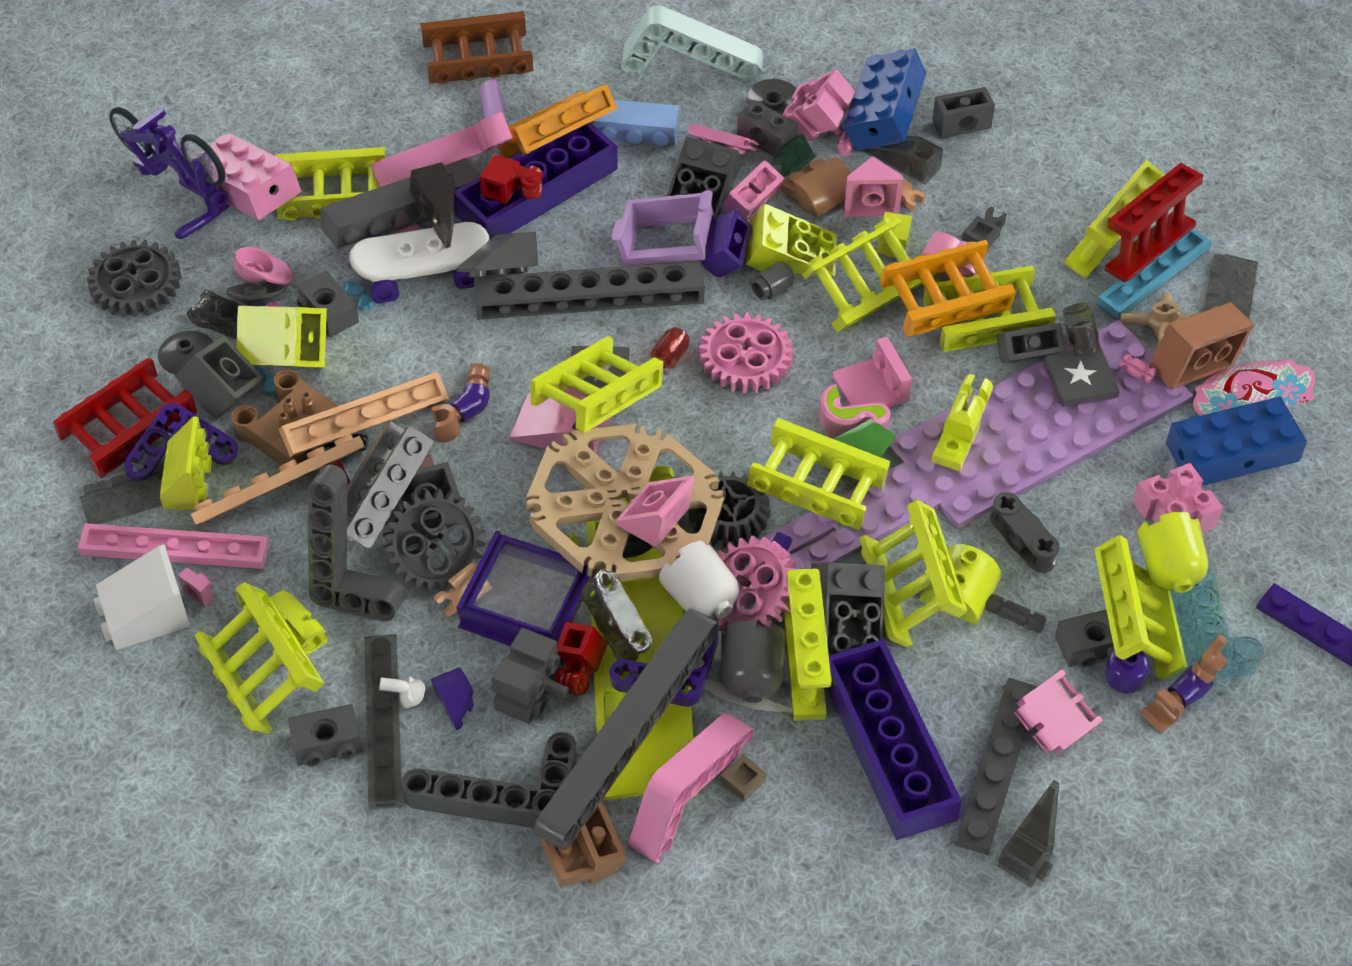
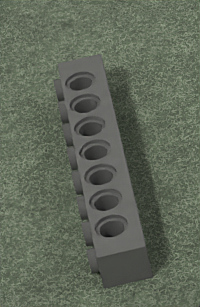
M701 261L474 277L477 320L703 304L705 293Z

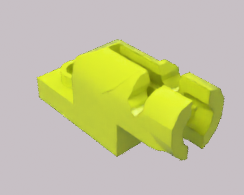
M969 374L964 378L944 423L943 433L933 452L931 461L959 472L979 431L982 415L993 390L991 381L985 378L980 387L979 396L974 395L969 405L968 402L973 393L974 374Z
M246 582L235 588L238 603L243 609L245 601L239 591L247 585ZM285 590L270 597L306 655L311 654L327 643L328 637L324 634L327 631L316 619L311 618V612L296 597ZM253 618L252 620H253L258 626H260L259 623L257 622V620H256L255 618Z

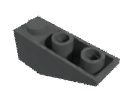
M536 232L495 235L459 265L457 272H469V277L486 276V270H490V275L507 274L508 268H510L511 273L528 272L527 267L539 266Z

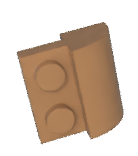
M837 157L827 162L821 159L815 160L799 172L789 175L782 182L780 190L785 195L798 200L799 207L804 212L819 217L845 201L847 176L851 174V171Z
M602 801L566 850H561L539 838L559 887L588 880L591 884L607 878L617 872L627 858Z

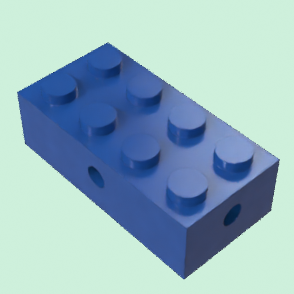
M915 48L898 50L883 55L876 54L866 59L856 93L853 96L843 125L855 151L905 142L926 76L925 68Z
M1281 396L1171 423L1166 440V445L1178 467L1191 463L1203 479L1202 486L1299 462L1307 444L1306 438Z

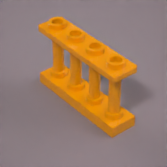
M602 84L586 93L579 91L508 126L512 139L498 148L501 155L506 158L519 151L522 154H527L618 108L607 84Z
M986 240L969 242L964 246L952 249L946 248L934 254L920 255L900 263L893 262L883 268L879 281L881 288L895 285L908 310L902 327L907 338L1011 308L1016 291L1012 283L999 286L993 280L983 262L989 246ZM972 264L986 290L977 293L970 292L958 268ZM946 271L960 297L945 300L932 275ZM920 278L934 305L919 307L906 282Z

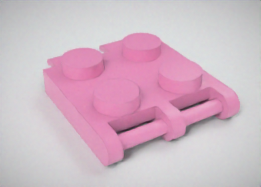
M691 124L688 127L689 134L699 137V140L717 145L724 144L725 147L738 150L741 155H745L746 150L757 152V149L753 148L752 145L759 146L758 142L739 135L696 124Z
M1063 669L1017 702L1020 708L1014 712L1028 731L1036 727L1038 732L1032 737L1046 754L1054 750L1059 755L1104 721L1100 715L1096 717L1084 702L1085 696L1081 692L1078 694L1064 677L1066 673ZM1058 681H1060L1063 684V686L1067 689V691L1073 697L1072 699L1062 688V686L1058 683ZM1077 703H1078V705L1082 708V710L1086 713V715L1090 718L1091 722H1089V720L1086 718V716H1085V715L1082 713V711L1078 708V706L1076 705Z

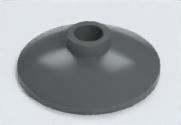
M780 79L762 80L755 83L749 89L747 103L749 105L755 100L782 115L786 107L792 104L791 98L796 91V87Z
M266 282L259 286L252 283H244L232 286L226 292L229 297L248 301V306H265V300L276 297L284 292V285Z
M198 331L176 333L167 338L160 346L158 351L159 363L167 372L176 375L196 353L214 341L208 335Z

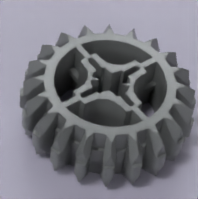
M734 471L730 476H725L720 472L718 475V489L713 491L723 490L724 501L710 542L714 546L718 540H721L722 545L726 548L728 542L733 541L734 545L738 547L739 538H743L749 544L751 536L759 539L761 530H765L768 525L771 511L769 509L770 500L765 493L747 486L748 478L746 474L739 478L736 477ZM688 509L690 523H693L694 532H699L706 509Z

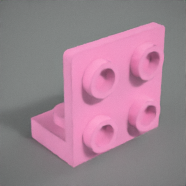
M888 337L876 340L873 359L833 371V379L849 406L881 402L889 408L909 401L912 378Z

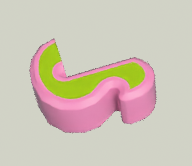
M837 384L830 385L823 391L820 399L819 419L824 431L832 437L836 438L870 419L889 430L891 412L885 404L878 402L841 406Z

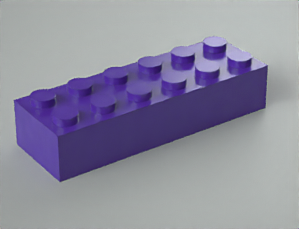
M589 122L527 154L520 152L511 158L520 162V166L526 168L535 166L543 172L542 194L540 197L532 200L526 199L522 196V190H516L507 204L481 195L479 176L452 192L454 213L462 222H474L484 227L489 235V240L497 234H510L618 169L617 145Z
M884 639L829 655L831 686L826 687L895 839L899 840L958 821L962 800Z

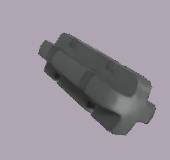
M991 594L985 607L987 611L994 614L999 612L1001 613L1000 617L1023 627L1026 624L1029 626L1028 629L1036 633H1040L1043 630L1047 619L1044 615L1037 612L1032 614L1030 609L1010 600L1005 602L1003 601L1004 598L999 595Z

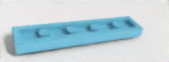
M1192 229L1126 283L1119 280L1098 296L1096 304L1117 320L1120 319L1121 313L1129 312L1210 248L1211 240L1197 230Z

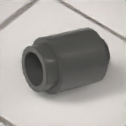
M776 262L755 275L754 280L751 281V288L760 300L772 299L793 285L794 273L787 264Z

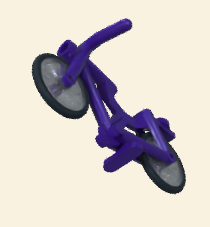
M162 107L157 108L140 121L124 108H113L109 114L112 128L120 141L138 157L132 162L134 166L139 167L142 175L152 174L157 176L166 170L168 166H171L178 173L181 186L204 198L207 211L175 231L177 239H183L204 227L230 207V205L226 204V192L215 187L222 185L225 181L226 175L223 164L215 151L203 139L193 134H186L181 139L180 147L176 142L175 129L171 125L164 127L157 123L166 115L165 109Z

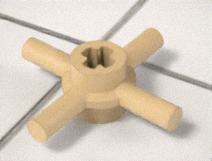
M1163 293L1161 301L1152 306L1150 314L1121 313V323L1124 325H1149L1152 328V335L1158 338V345H1160L1164 336V330L1171 322L1183 320L1191 315L1180 314L1178 305L1172 302V295L1170 293Z

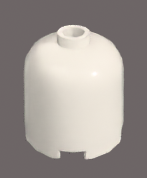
M701 540L690 543L678 550L680 557L672 565L668 562L664 564L659 574V582L685 612L688 609H693L713 620L723 619L728 616L733 610V605L738 597L739 584L724 562L710 545H706Z

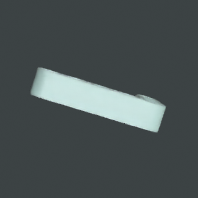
M660 5L652 6L646 11L623 47L621 66L625 73L631 71L641 74L661 45L742 79H745V77L759 79L762 75L763 51L759 47Z

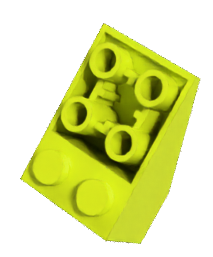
M764 204L749 222L753 227L746 250V265L763 271L776 262L787 264L794 274L802 275L809 268L808 262L820 255L823 258L831 255L829 251L836 247L837 234ZM836 263L826 268L831 276H836Z
M238 306L236 349L252 365L325 368L327 308Z
M193 416L167 442L160 491L163 509L195 510V505L207 500L208 483H205V473L211 472L212 456L208 455L209 444L205 442V429L200 427L199 418Z

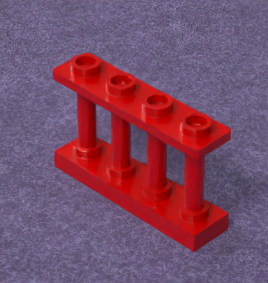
M1180 162L1109 218L1107 228L1121 236L1120 253L1105 265V271L1126 283L1194 229L1196 221L1184 214L1186 196L1203 183L1204 175ZM1174 207L1173 211L1168 214L1169 210ZM1156 221L1155 226L1150 229L1151 224ZM1138 235V239L1132 243L1133 238Z
M150 357L134 365L130 370L110 381L106 386L86 397L82 402L62 413L53 421L58 438L61 441L72 434L91 452L88 456L93 471L100 478H103L126 461L127 456L165 405L176 403L193 414L197 413L193 395L186 389L173 396L155 379L158 375L154 361ZM144 385L164 403L153 412H149L131 395ZM120 401L140 419V421L128 429H125L107 412L108 409ZM174 413L172 416L166 414L168 419L163 429L167 433L172 422L176 421L179 423L177 413ZM95 418L116 436L102 446L83 428V426ZM150 436L147 440L148 446L161 438V436Z

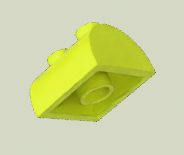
M965 544L951 545L947 549L968 610L967 613L959 618L977 625L985 610L989 596L994 593L1001 580V570L995 560L982 550ZM932 584L923 590L919 598L920 602L927 604L933 600L935 593Z

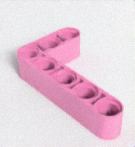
M503 112L481 119L474 126L387 157L370 165L379 187L493 150L506 144L512 139Z
M725 712L658 769L646 787L628 847L659 864L661 862L659 857L665 850L669 851L685 804L742 753L740 749L746 741H751L754 728Z

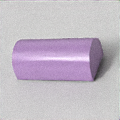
M493 79L484 82L479 87L484 118L503 112L506 120L498 81Z

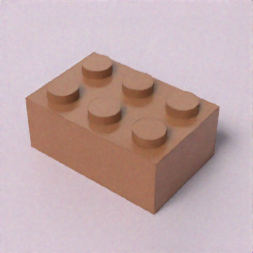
M1231 302L1219 307L1215 306L1199 314L1195 313L1180 321H1173L1165 328L1163 339L1154 350V357L1149 367L1156 368V374L1171 390L1225 370L1234 365L1254 324Z

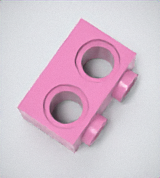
M764 160L729 193L721 208L726 213L735 209L748 220L776 194L785 178Z

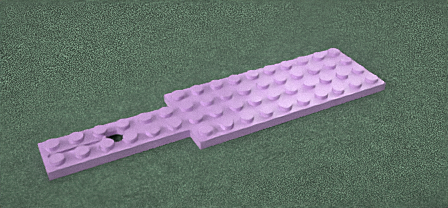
M1118 320L1065 348V352L1101 347L1120 390L1118 398L1062 407L1043 359L993 386L988 404L981 418L979 431L960 472L931 462L933 452L943 433L944 423L951 410L950 408L902 433L892 441L887 449L900 464L888 470L882 489L872 485L868 489L861 503L867 509L860 530L852 532L846 528L839 529L836 521L809 512L764 537L772 542L777 532L791 537L792 544L788 552L791 554L789 557L796 562L794 569H811V563H839L860 552L862 546L859 538L864 534L876 541H880L908 524L911 517L907 505L916 499L935 510L940 509L951 523L959 529L994 510L993 501L999 493L1010 492L1019 496L1188 404L1193 400L1194 395L1184 385L1171 390L1157 374H1155L1151 382L1145 383L1144 378L1140 380L1127 373V369L1121 370L1119 367L1120 362L1127 354L1132 355V359L1136 357L1149 365L1154 355ZM973 397L970 398L968 402L969 405L971 404ZM855 488L841 495V497L850 499Z

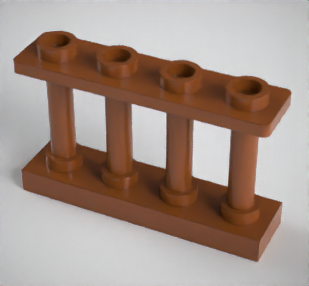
M524 11L420 23L423 48L432 47L434 62L427 63L429 84H445L448 81L456 80L470 81L474 78L489 76L495 78L500 75L524 74L534 71L532 51H523L520 36H526ZM510 38L512 52L497 54L494 39ZM484 41L486 56L471 57L468 42ZM458 44L460 59L445 60L442 46Z

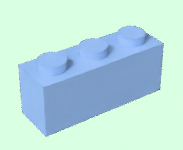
M614 100L618 109L595 119V127L611 141H628L632 144L649 143L661 147L666 145L675 146L679 125V106Z

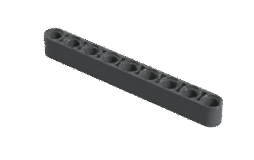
M688 609L683 614L543 809L534 825V835L561 850H566L572 844L715 640L719 630V622L693 609Z

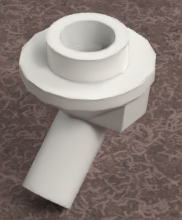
M411 676L402 680L381 677L379 690L398 692V704L402 708L407 709L418 705L423 700L425 684L421 680L413 679Z

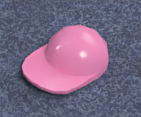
M243 247L235 253L234 268L237 275L245 281L254 284L268 281L278 285H289L292 282L291 269L281 259L254 247Z

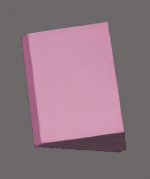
M872 156L847 176L844 217H884L885 212L899 214L903 175Z
M693 476L648 483L615 522L624 530L657 547L689 509L695 482Z

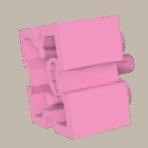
M834 69L821 75L817 81L812 79L799 85L791 98L792 104L786 107L782 115L797 123V141L814 140L821 133L827 131L839 136L844 131L841 126V119L844 112L850 108V102L856 91L840 72Z
M1191 463L1170 470L1167 479L1157 475L1139 482L1132 502L1144 520L1152 518L1154 523L1160 521L1159 516L1162 514L1188 512L1191 519H1199L1202 533L1217 527L1223 510V506L1211 490L1204 491L1201 489L1203 479Z

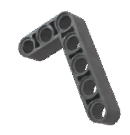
M326 465L319 471L308 488L309 596L313 602L322 607L380 621H389L394 618L404 601L406 591L399 582L347 569V477L339 467Z
M556 732L548 738L536 787L414 768L407 771L402 778L401 785L404 800L409 807L418 810L534 828L542 810L577 763L576 741L567 732ZM558 751H567V752H568V753H566V754H564V755L556 754V752H558ZM553 779L561 780V782L554 784L549 781ZM417 787L424 788L422 791L419 792L412 791L414 788ZM450 792L457 793L455 796L452 797L444 796L445 794ZM480 798L489 799L486 802H477V800ZM513 803L522 804L517 808H512L509 806Z

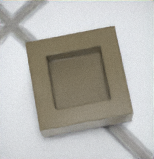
M742 754L720 774V781L740 799L745 801L767 781V774Z

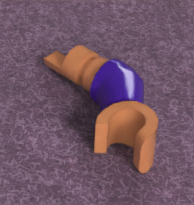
M471 363L467 385L462 389V393L450 405L441 404L431 408L433 418L437 422L433 428L436 441L449 442L454 440L460 433L459 420L465 422L483 412L490 397V391L488 390L489 367L481 363Z
M1218 635L1201 656L1203 661L1198 660L1194 666L1189 665L1168 689L1164 688L1158 691L1155 695L1156 699L1142 710V716L1157 730L1164 732L1177 722L1183 714L1185 707L1202 698L1214 685L1212 680L1217 676L1215 671H1221L1228 662L1220 653L1228 643L1226 638Z

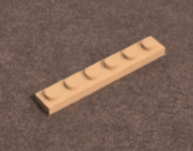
M438 372L283 425L278 430L289 456L292 457L334 442L348 434L353 435L384 424L387 420L392 421L447 401L449 396Z
M351 434L343 436L334 441L336 447L327 451L323 447L315 449L306 454L308 460L297 464L295 459L279 466L280 473L269 477L267 472L250 480L252 486L241 490L239 485L223 492L224 498L215 503L210 498L195 505L196 511L191 513V516L196 526L310 474L326 464L363 449L365 446L360 435L352 438Z

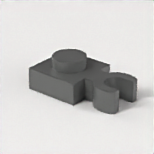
M989 207L986 210L985 219L977 216L965 229L962 240L965 242L986 240L989 249L1000 236L1007 214L1003 213L1000 217H993L994 207Z

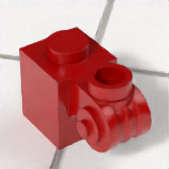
M494 154L480 175L481 195L507 204L516 190H522L524 198L536 199L542 194L543 172L538 167L530 166L526 168L520 166L518 161Z
M565 622L557 643L558 655L566 662V668H562L557 672L555 682L569 688L568 694L580 696L586 693L589 689V679L592 671L598 672L608 643L594 626Z

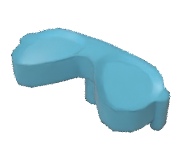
M348 280L344 291L348 296L360 297L357 305L358 309L363 311L373 309L374 302L365 292L364 287Z
M253 365L265 378L263 380L265 381L262 389L263 394L266 396L276 394L274 379L270 376V372L262 367Z

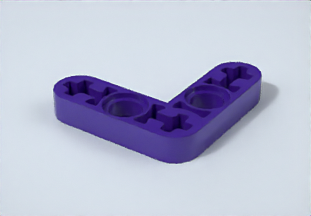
M176 403L165 405L127 456L125 461L127 476L134 481L146 480L166 454L168 440L193 416H198ZM174 413H177L179 423L176 421L172 422L167 433L163 429L167 424L168 417L166 414L172 416ZM198 417L200 427L204 428L207 433L205 442L210 444L212 436H215L217 438L214 444L221 448L225 445L230 447L229 453L231 455L224 454L222 457L218 455L219 448L212 444L208 455L212 456V461L220 465L232 463L238 454L236 441ZM153 435H159L164 439L165 444L160 449H152L147 444L148 438ZM145 452L149 455L144 463L146 470L140 469L138 472H134L132 462L139 463Z
M718 633L702 657L704 665L692 671L670 704L689 707L699 702L718 646ZM629 659L617 660L611 665L609 671L612 687L619 692L627 693L647 664ZM624 672H629V676H626L624 680L619 679V676H622ZM686 686L692 687V690H689L687 694L682 693Z

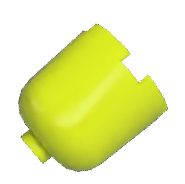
M1172 512L1160 515V521L1149 527L1147 522L1143 523L1137 530V539L1151 581L1161 589L1177 593L1190 591L1194 585L1198 584L1206 576L1208 571V557L1199 519H1191L1188 512Z

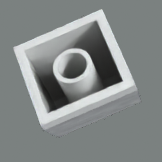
M165 544L156 547L96 584L99 597L93 600L98 616L105 615L106 622L101 623V628L106 642L112 640L116 650L190 627Z

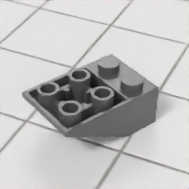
M686 137L667 196L697 194L710 190L713 194L711 205L714 213L711 220L717 218L734 185L742 162L739 151Z
M834 562L811 563V569H818L820 572L828 654H836L882 640L885 566Z

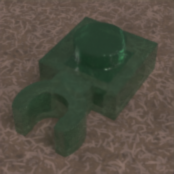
M799 134L781 147L779 151L782 156L773 158L769 164L771 166L780 164V174L786 177L791 173V170L794 172L799 171L816 156L805 136Z

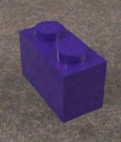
M735 209L711 220L705 246L706 260H699L716 277H721L741 268L753 226Z

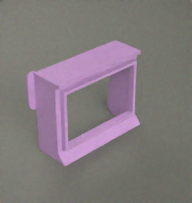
M706 190L697 194L627 200L623 219L615 223L611 236L612 241L617 242L623 265L636 266L706 260L705 246L711 219L714 216L711 205L712 191ZM696 222L693 233L696 244L694 246L633 251L639 227Z

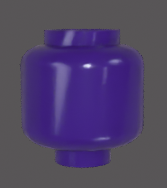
M1114 650L1109 655L1105 669L1107 683L1117 692L1125 694L1140 690L1145 684L1149 673V659L1145 653L1140 651L1123 660L1116 656Z

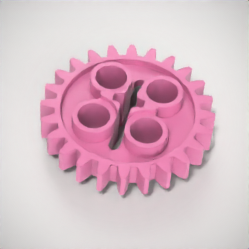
M746 312L744 318H740L737 313H734V320L723 316V324L714 321L713 329H706V336L701 337V345H699L700 365L704 366V374H711L712 382L720 379L721 388L730 384L731 392H734L737 387H742L743 394H746L748 387H752L754 392L758 393L759 386L762 385L765 389L769 390L770 381L778 385L780 377L786 378L787 369H791L794 349H792V340L788 339L787 331L781 332L780 323L771 326L772 318H768L763 322L761 321V314H758L755 319H751L749 312Z
M751 536L749 544L743 538H739L738 547L728 543L729 552L725 554L719 550L718 555L736 578L739 584V594L731 613L725 618L715 619V621L719 622V627L724 631H727V625L741 621H757V627L764 625L768 629H770L773 619L781 623L783 620L780 612L790 613V608L786 605L789 601L787 571L795 570L796 562L789 557L790 553L782 548L776 541L771 543L766 537L759 541L755 536ZM750 563L747 569L744 570L745 566ZM774 576L772 581L767 584L769 578ZM756 602L755 606L749 610L750 606Z

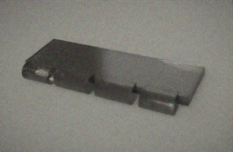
M1215 254L1212 258L1211 274L1209 276L1203 312L1215 306L1219 307L1231 302L1249 319L1258 262L1229 254Z
M159 463L152 474L143 481H134L125 473L110 478L111 488H106L104 480L84 485L85 495L80 496L87 523L102 524L162 506L160 491L164 463Z

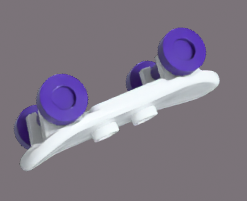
M453 222L449 225L391 235H375L358 241L349 253V261L357 274L372 282L370 294L372 300L377 304L397 300L400 293L398 284L394 280L443 273L450 270H455L453 279L457 288H473L474 277H469V272H457V267L489 241V235L484 227L474 222Z

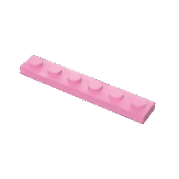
M85 523L78 545L80 556L137 560L156 547L165 544L170 562L264 569L269 540L268 537Z

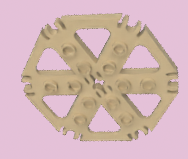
M638 424L593 428L586 433L575 430L569 431V435L563 434L562 444L564 446L558 445L555 441L551 442L550 448L547 445L526 496V512H537L530 513L529 522L532 524V529L581 573L584 566L588 564L587 576L591 577L595 569H601L604 571V581L610 579L611 572H615L612 582L658 577L666 562L672 565L680 557L678 550L700 540L706 545L710 544L724 501L723 490L713 491L718 489L719 479L716 478V473L667 432L665 438L661 441L662 430L660 429L657 430L654 436H649L645 433L646 425H642L639 433H636ZM623 438L628 441L629 447L619 473L588 447L591 441ZM663 452H670L693 471L692 476L695 482L689 509H706L701 529L695 534H690L675 524L660 544L654 547L663 555L662 558L636 562L627 561L622 555L630 532L619 527L615 521L643 488L650 483L659 455ZM559 465L586 489L551 493L546 490L545 484L552 467ZM626 498V500L630 502V504H625V502L620 499ZM600 520L592 544L588 547L577 546L557 528V525Z

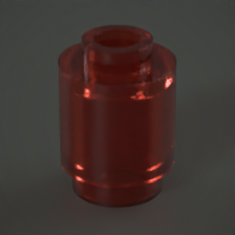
M677 327L665 331L651 349V358L655 357L663 361V369H673L689 348L690 338L688 334Z

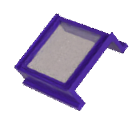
M496 530L456 607L460 618L458 628L511 646L523 627L558 643L565 622H573L591 583L600 586L604 578V572H601L600 569H595L591 577L587 576L588 564L584 566L581 573L560 553L502 535L500 531ZM560 657V664H562L564 660Z

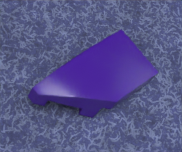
M458 667L430 679L437 696L445 707L449 720L456 730L461 729L464 715L467 711L471 712L474 706L472 686L462 669Z

